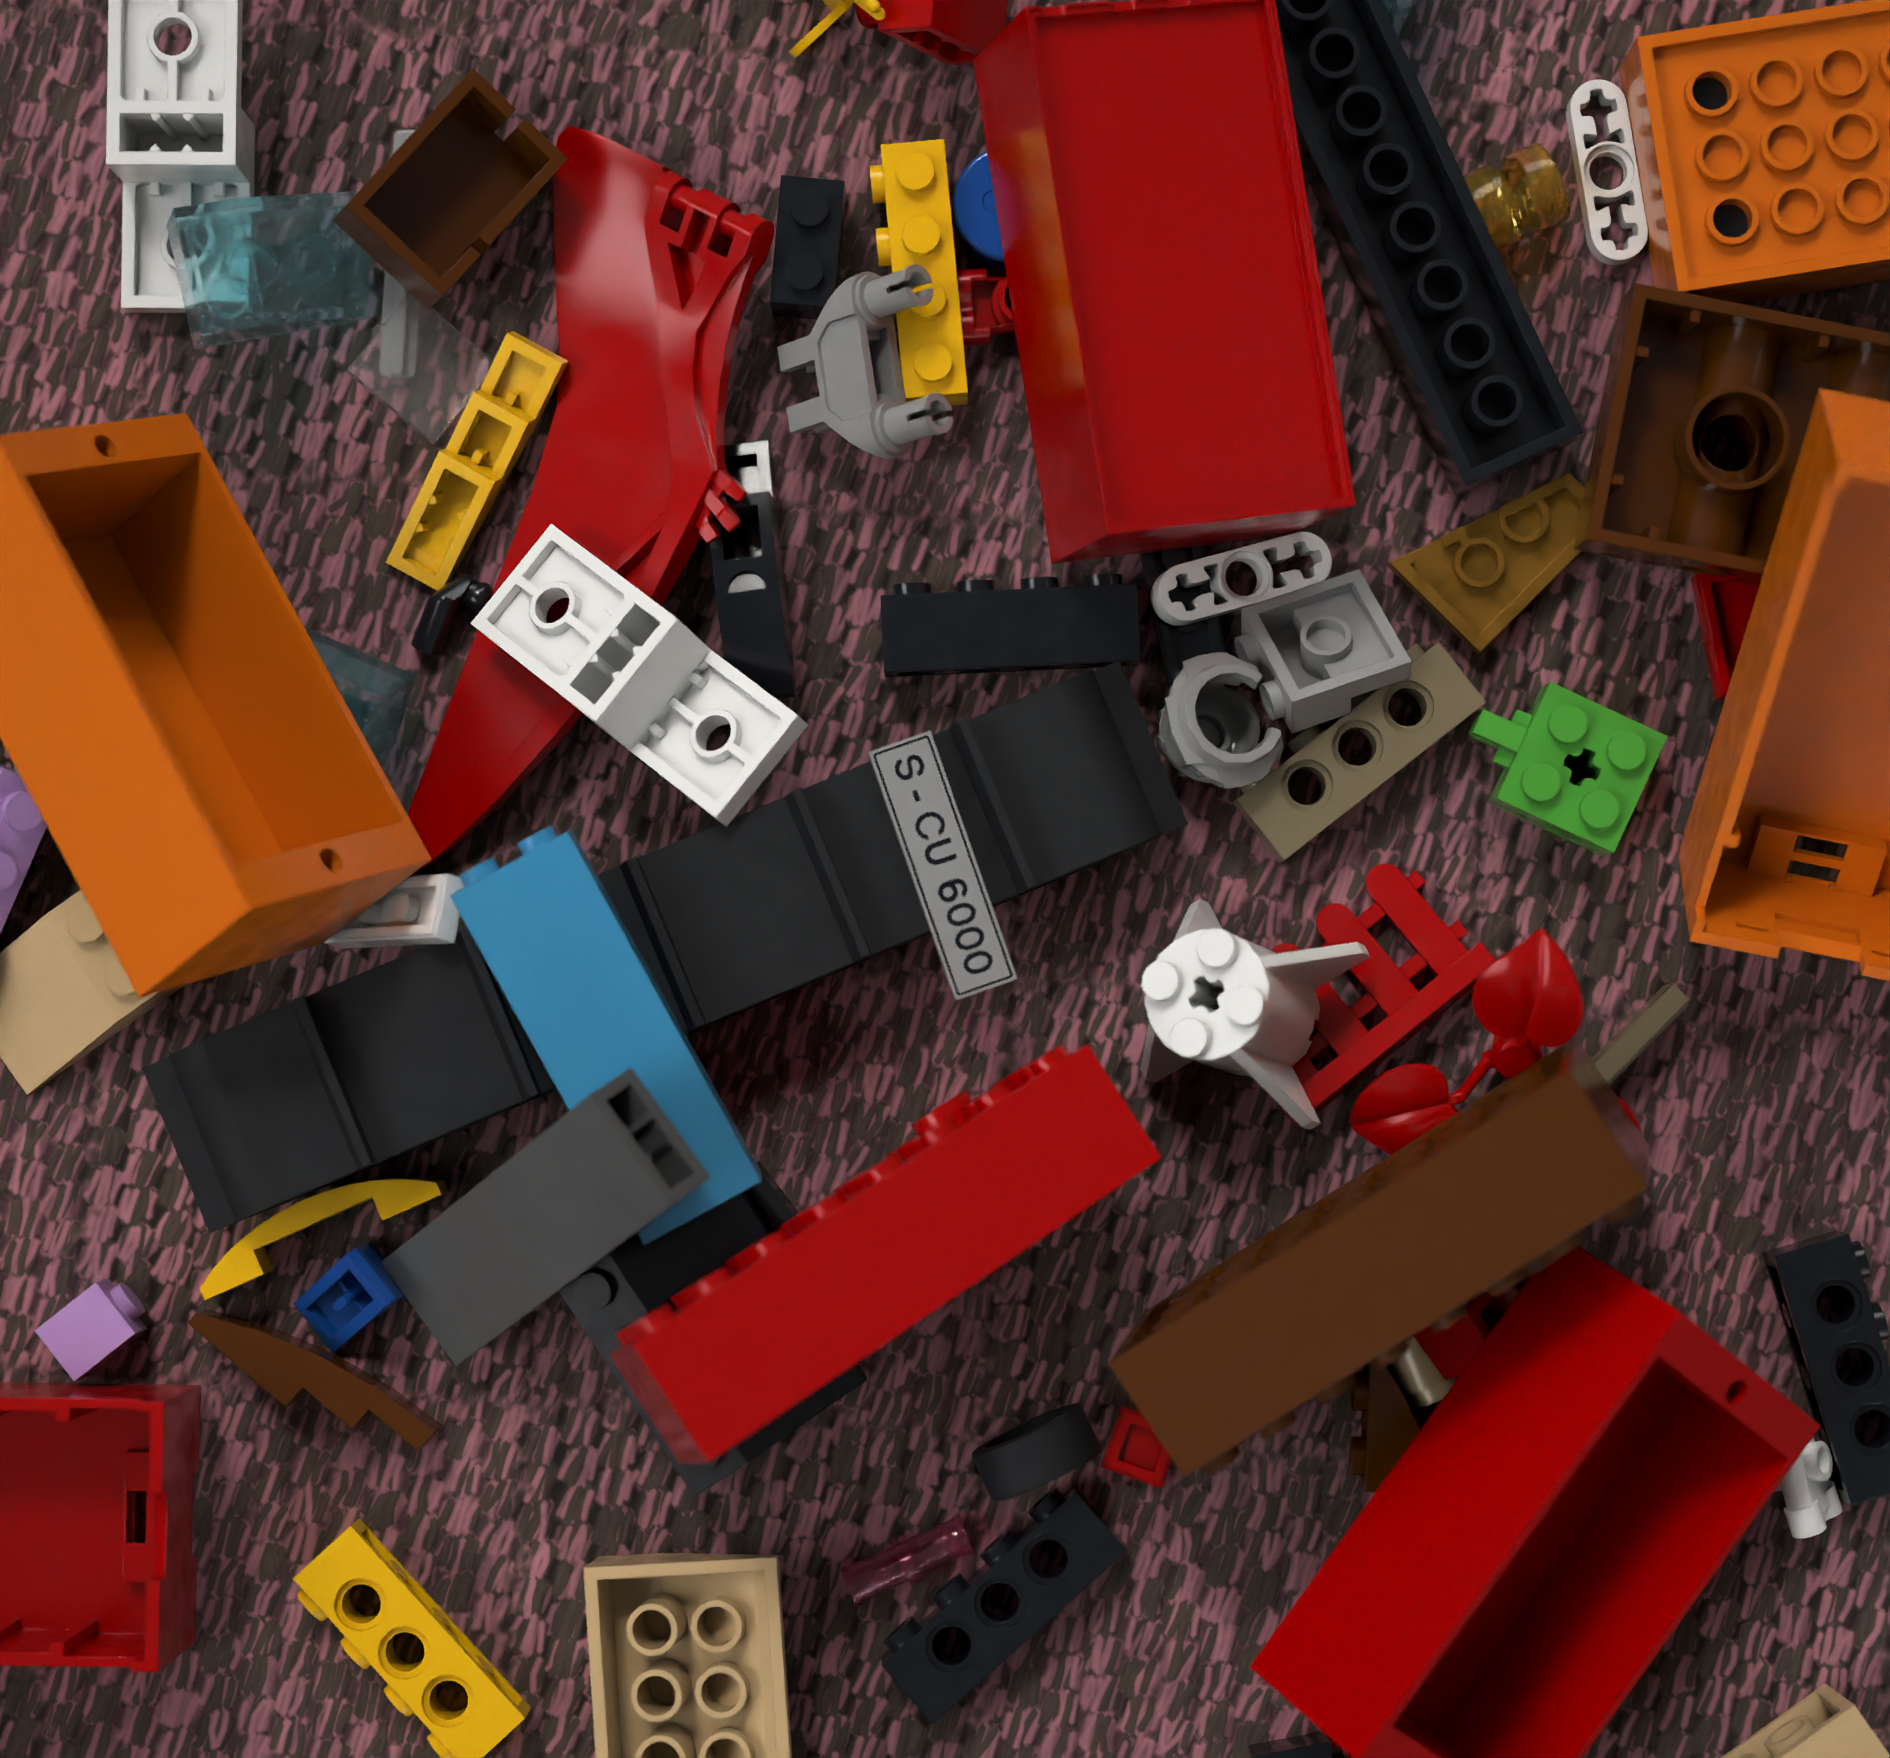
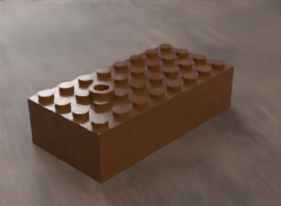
M1574 1037L1145 1311L1110 1360L1109 1365L1183 1477H1186L1200 1467L1203 1468L1207 1475H1210L1239 1456L1241 1452L1238 1446L1251 1435L1258 1432L1262 1439L1266 1440L1293 1423L1297 1419L1294 1411L1307 1400L1315 1397L1321 1405L1344 1392L1354 1383L1350 1376L1363 1365L1372 1361L1376 1369H1379L1399 1358L1410 1349L1411 1346L1408 1340L1427 1325L1430 1326L1434 1333H1437L1458 1321L1469 1311L1465 1304L1483 1290L1487 1289L1492 1297L1497 1296L1513 1287L1522 1279L1548 1267L1579 1245L1585 1239L1581 1231L1595 1220L1604 1216L1607 1222L1611 1224L1637 1209L1644 1202L1640 1194L1648 1188L1649 1145L1578 1038Z

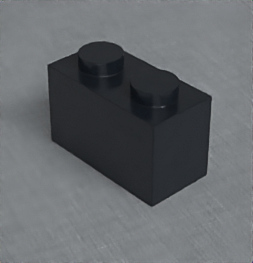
M781 175L770 292V306L773 316L817 320L827 300L839 287L847 201L845 181Z

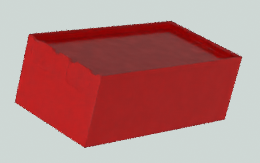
M1110 0L1068 3L1053 7H1025L973 59L1051 563H1065L1285 536L1296 533L1355 506V496L1276 1L1130 0L1110 2Z
M1576 1246L1563 1257L1531 1276L1250 1667L1352 1758H1583L1821 1425L1683 1313L1584 1249Z

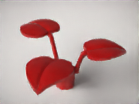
M1538 929L1521 944L1493 960L1477 978L1472 995L1473 1010L1480 1023L1494 1035L1491 1050L1481 1054L1480 1062L1460 1088L1449 1094L1445 1075L1440 1069L1432 1065L1415 1063L1390 1069L1373 1080L1354 1102L1349 1123L1357 1134L1391 1155L1457 1113L1458 1110L1454 1106L1463 1103L1489 1069L1495 1068L1501 1075L1510 1079L1543 1058L1544 1047L1564 1045L1576 1034L1581 1025L1584 1011L1581 987L1570 961L1544 929ZM1616 1096L1642 1134L1638 1118L1633 1110Z

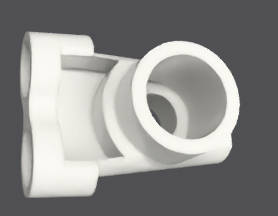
M1814 1437L1774 1491L1783 1492L1786 1507L1783 1509L1792 1537L1797 1539L1809 1538L1822 1533L1827 1528L1825 1521L1838 1516L1843 1511L1835 1484L1829 1480L1833 1469L1830 1449L1825 1442L1815 1441Z

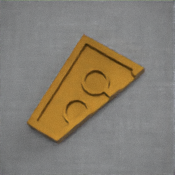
M1568 473L1465 526H1461L1441 536L1439 539L1411 553L1409 552L1389 562L1387 566L1477 655L1581 552L1573 548L1585 488Z

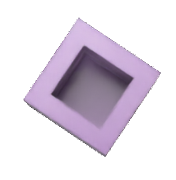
M110 1279L95 1282L38 1327L35 1332L75 1382L88 1377L148 1328L139 1318L145 1313V1309L135 1293L122 1282L115 1287Z

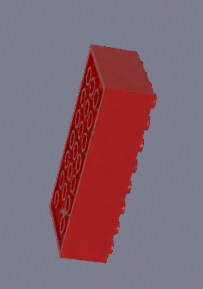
M1062 1043L1037 1059L1035 1058L1026 1065L1019 1067L993 1084L990 1090L974 1099L970 1097L966 1089L910 1125L916 1136L887 1154V1159L861 1171L833 1190L834 1194L831 1196L829 1195L823 1200L808 1206L779 1225L780 1229L775 1233L773 1232L767 1237L765 1236L726 1260V1265L719 1270L717 1269L704 1277L702 1276L670 1297L676 1307L675 1310L672 1311L667 1303L656 1310L644 1314L615 1333L621 1345L608 1353V1355L679 1464L709 1463L1162 1158L1088 1044L1068 1053Z

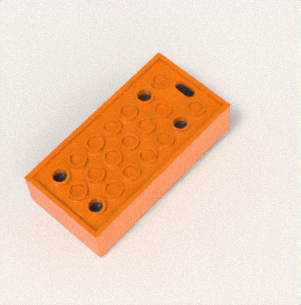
M1864 0L1636 38L1619 68L1622 92L1627 101L1648 226L1647 247L1654 287L1742 304L1890 280V0Z

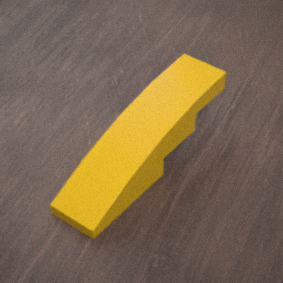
M514 331L506 334L481 388L472 393L447 447L438 452L386 563L437 591L450 582L531 437L568 360Z

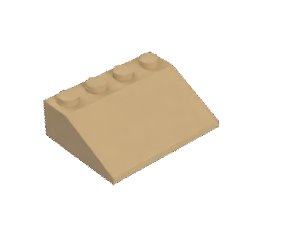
M691 1553L599 1556L583 1567L596 1758H792L779 1555Z

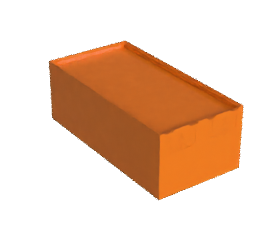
M187 413L0 435V739L139 998L321 945L431 860L424 844Z

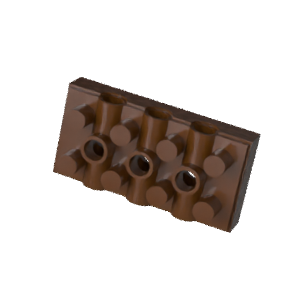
M1635 283L1621 299L1573 549L1661 567L1668 565L1693 573L1735 577L1738 579V582L1760 586L1819 389L1890 402V333ZM1703 432H1717L1726 436L1734 444L1738 454V465L1735 471L1722 470L1706 460L1701 451L1700 439Z

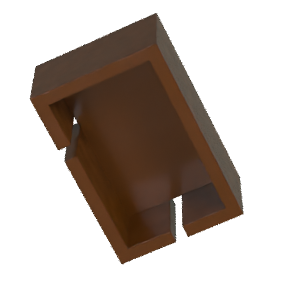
M473 68L333 219L334 223L427 309H430L447 293L478 259L481 253L568 160L526 118L503 141L495 131L516 109Z

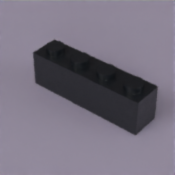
M1095 574L1084 577V586L1059 587L1058 577L1024 578L1020 580L1021 589L995 590L994 580L957 582V592L932 593L931 583L914 582L893 585L894 595H880L885 678L1103 668L1120 661L1122 667L1138 666L1141 657L1137 584H1122L1121 574Z

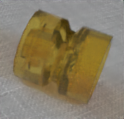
M1537 142L1505 156L1499 170L1485 165L1463 175L1498 251L1518 242L1522 237V230L1524 228L1538 233L1570 217V203L1563 180L1549 153Z

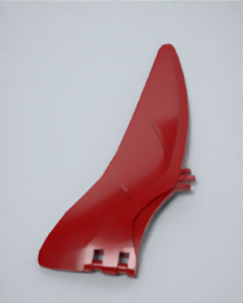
M569 125L558 136L556 148L568 160L553 175L554 256L559 356L568 360V363L558 381L557 406L534 486L491 597L550 524H553L662 606L696 548L700 537L702 536L707 543H712L719 537V527L714 521L713 516H716L717 520L728 532H733L741 524L736 510L724 497L728 494L738 502H742L747 495L744 486L728 473L725 463L724 425L727 389L733 350L743 310L753 279L766 262L774 237V225L771 221L755 213L748 214L747 216L741 214L737 204L706 188L698 191L692 189V184L687 178L606 136ZM569 598L559 599L550 607L546 617L547 623H553L565 615L569 607ZM479 630L476 632L407 813L431 857V860L417 871L435 864L501 805L559 744L583 715L569 701Z

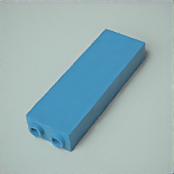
M550 825L517 843L522 856L500 868L494 857H491L458 875L464 887L454 892L450 897L569 1111L587 1096L629 1068H632L710 1175V1179L637 1232L643 1244L646 1245L761 1182L762 1172L572 828L557 835L553 826Z

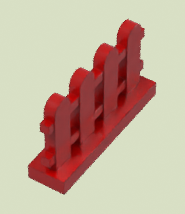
M1386 863L1376 865L1369 871L1366 877V890L1374 901L1372 906L1357 918L1348 907L1338 903L1323 907L1317 915V931L1325 942L1321 947L1359 942L1366 946L1371 957L1349 969V972L1367 992L1350 1007L1344 1003L1328 982L1315 989L1320 1005L1319 1021L1314 1019V1029L1318 1033L1309 1039L1312 1043L1307 1053L1292 1067L1316 1115L1472 990L1481 972L1495 960L1481 942L1469 951L1462 945L1460 940L1468 935V931L1459 920L1449 927L1446 926L1419 894L1418 891L1426 885V881L1416 870L1408 877H1405L1394 865ZM1385 917L1389 919L1416 952L1399 968L1368 932ZM1282 943L1275 946L1271 951L1284 953L1300 949L1293 944ZM1429 967L1437 977L1418 991L1410 981ZM1379 1006L1387 1017L1368 1031L1360 1021ZM1330 1047L1337 1057L1322 1070L1318 1071L1310 1061ZM1281 1107L1282 1112L1297 1130L1300 1129L1301 1126Z

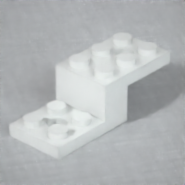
M109 0L106 165L123 181L121 308L126 313H253L255 125L241 108L243 0ZM171 25H185L191 29L192 34L189 47L179 55L172 56L161 52L159 49L161 33ZM196 232L203 237V253L199 259L192 263L181 264L176 262L172 256L174 240L182 233Z
M550 524L470 623L726 827L808 726L796 713L713 652L675 616L553 524ZM569 598V607L565 615L553 623H547L546 617L550 607L559 599ZM721 725H730L731 733L727 743L720 749L707 751L706 743L710 733Z

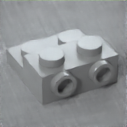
M1359 569L1241 608V636L1235 637L1237 656L1242 661H1247L1257 666L1264 681L1259 686L1264 709L1272 721L1283 717L1291 734L1350 714L1352 697L1411 678L1412 661Z

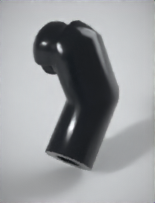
M460 574L432 594L426 603L411 645L426 654L440 655L455 617L463 609L477 616L489 601L493 592L492 586L486 582L478 581L477 575Z

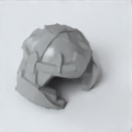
M1227 652L1209 653L1182 661L1183 669L1174 680L1173 686L1169 689V696L1165 698V707L1158 711L1160 723L1157 747L1161 754L1177 770L1178 776H1185L1197 782L1212 783L1224 789L1245 786L1267 776L1272 764L1280 760L1284 749L1281 731L1273 727L1267 728L1263 741L1258 743L1260 716L1251 703L1238 692L1224 685L1239 686L1242 682L1255 689L1262 678L1257 666L1247 661L1244 662Z

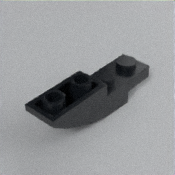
M768 440L725 445V463L728 473L744 486L747 495L742 502H738L728 494L724 496L736 510L741 520V524L733 532H728L717 520L716 516H713L720 531L719 537L710 543L724 659L774 698L796 697L787 580L782 569L772 448Z

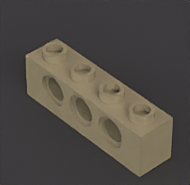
M1439 642L1426 652L1422 650L1418 643L1413 645L1406 651L1412 661L1411 678L1384 686L1376 691L1373 690L1352 697L1350 714L1344 715L1325 731L1320 724L1307 728L1287 744L1294 754L1291 758L1275 770L1271 766L1268 775L1261 780L1239 787L1244 794L1232 804L1279 863L1290 857L1486 703ZM1407 693L1417 700L1420 706V717L1415 725L1403 726L1392 719L1389 714L1388 704L1393 694ZM1354 731L1366 737L1370 744L1371 753L1365 764L1359 766L1351 765L1341 758L1338 751V741L1343 733ZM1305 770L1317 777L1320 782L1321 793L1316 803L1302 805L1291 798L1287 784L1293 772Z

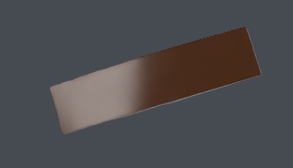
M209 1309L196 1313L188 1322L191 1327L285 1407L296 1402L306 1390L351 1429L361 1424L368 1414L372 1412L417 1451L422 1449L443 1426L378 1378L328 1350L271 1326Z

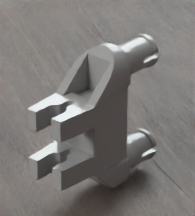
M913 264L905 267L903 270L883 277L867 271L848 278L840 284L827 300L810 335L777 347L780 371L793 372L806 367L807 373L816 372L819 389L818 397L786 408L790 433H801L815 428L816 433L835 431L848 442L870 454L892 459L907 453L913 441L932 435L944 434L951 429L953 417L932 420V416L952 410L950 403L942 394L934 392L907 403L905 400L893 317L895 313L927 305L932 300L934 289L928 288L916 293L912 291L916 287L932 283V279L925 268L921 265Z

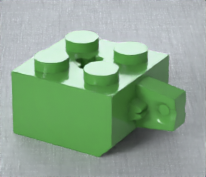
M1549 682L1541 687L1529 714L1517 709L1510 721L1485 709H1481L1478 711L1468 732V736L1496 749L1497 752L1492 763L1504 768L1488 801L1490 804L1600 856L1615 852L1668 737L1553 682ZM1581 756L1584 759L1582 768L1589 773V778L1582 779L1573 784L1569 781L1572 771L1563 764L1564 761Z

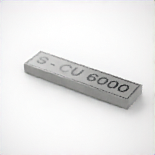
M931 731L868 752L954 1001L1017 980L1015 969Z

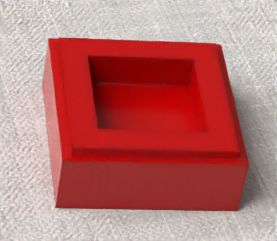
M1121 1405L1100 1466L1162 1488L1172 1459L1142 1413Z

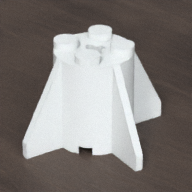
M1199 899L1189 905L1174 941L1158 955L1156 961L1151 963L1142 975V988L1145 993L1144 1003L1149 1018L1140 1068L1145 1080L1155 1083L1194 1060L1235 1075L1252 1077L1301 1127L1311 1130L1318 1126L1321 1122L1292 1066L1307 1053L1312 1043L1308 1039L1313 1032L1314 1019L1319 1021L1320 1005L1315 989L1371 957L1366 946L1359 942L1275 953L1223 930L1209 902Z

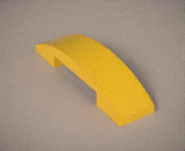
M392 1177L341 1186L301 1200L262 1222L237 1242L211 1270L199 1288L204 1300H207L274 1271L264 1248L265 1246L370 1199H373L382 1221L442 1196L448 1193L449 1190L444 1180L424 1177Z

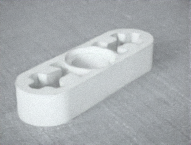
M1596 79L1582 84L1575 91L1567 105L1566 120L1588 248L1592 255L1600 262L1608 265H1622L1634 259L1643 249L1648 237V226L1626 98L1621 89L1612 82ZM1590 96H1598V101L1602 106L1611 105L1613 112L1609 113L1603 120L1604 138L1608 139L1613 135H1618L1619 143L1606 141L1598 143L1589 149L1585 148L1584 141L1592 142L1597 136L1593 117L1582 116L1580 112L1589 103ZM1599 157L1615 159L1623 169L1624 178L1622 184L1612 190L1597 187L1589 175L1591 162ZM1627 196L1630 205L1621 204L1617 209V216L1620 227L1622 229H1631L1633 236L1624 243L1623 250H1616L1612 240L1603 241L1601 233L1606 231L1611 224L1609 206L1597 211L1594 202L1609 204Z
M1296 532L1178 564L1162 573L1155 580L1150 594L1151 604L1160 619L1175 626L1188 625L1239 611L1241 608L1324 581L1331 569V553L1326 543L1317 535L1309 532ZM1294 547H1296L1299 556L1310 555L1313 559V566L1304 571L1305 579H1303V575L1298 569L1286 571L1273 577L1271 565L1282 563L1295 554ZM1263 553H1267V554H1268V560H1267V558L1264 556ZM1243 562L1254 570L1257 584L1251 595H1237L1228 587L1225 574L1230 563ZM1204 569H1209V570H1210V575H1209V576H1208V574L1205 572ZM1176 579H1179L1183 588L1202 585L1209 580L1211 592L1191 600L1188 603V611L1185 610L1182 602L1172 603L1168 594L1169 591L1177 587ZM1273 582L1278 587L1277 589L1273 588ZM1214 597L1219 602L1218 605L1214 604Z

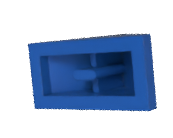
M372 1241L355 1247L293 1303L332 1353L341 1348L405 1296L381 1264L385 1257Z

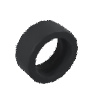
M1075 1403L1044 1413L997 1435L972 1452V1458L991 1500L1000 1501L1018 1496L1062 1477L1095 1458L1102 1449L1082 1405Z

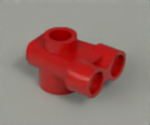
M986 268L957 270L963 345L991 344V336L1015 332L1007 277H987Z

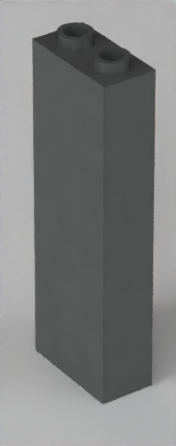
M629 1068L587 1096L385 1258L381 1264L455 1366H458L711 1177L632 1068Z

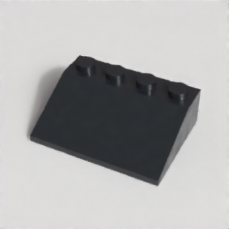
M744 1191L646 1245L643 1244L638 1233H636L559 1291L694 1497L750 1462L868 1379L858 1363L854 1364L709 1463L679 1464L608 1353L621 1345L615 1333L644 1314L656 1310L667 1303L672 1311L675 1310L676 1307L670 1297L702 1276L704 1277L717 1269L719 1270L726 1265V1260L755 1241L771 1234Z

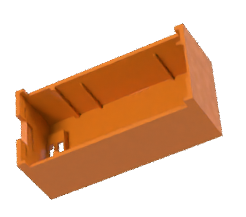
M1820 388L1682 838L1678 857L1689 940L1691 942L1776 959L1781 947L1859 962L1862 976L1890 981V402ZM1798 835L1847 845L1843 858L1794 847ZM1790 860L1838 869L1839 872L1836 881L1832 882L1787 873V868Z

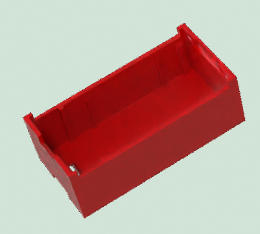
M0 1382V1666L131 1667V1672H159L195 1643L197 1555H192L194 1474L199 1472L201 1385ZM139 1491H146L145 1542H138Z

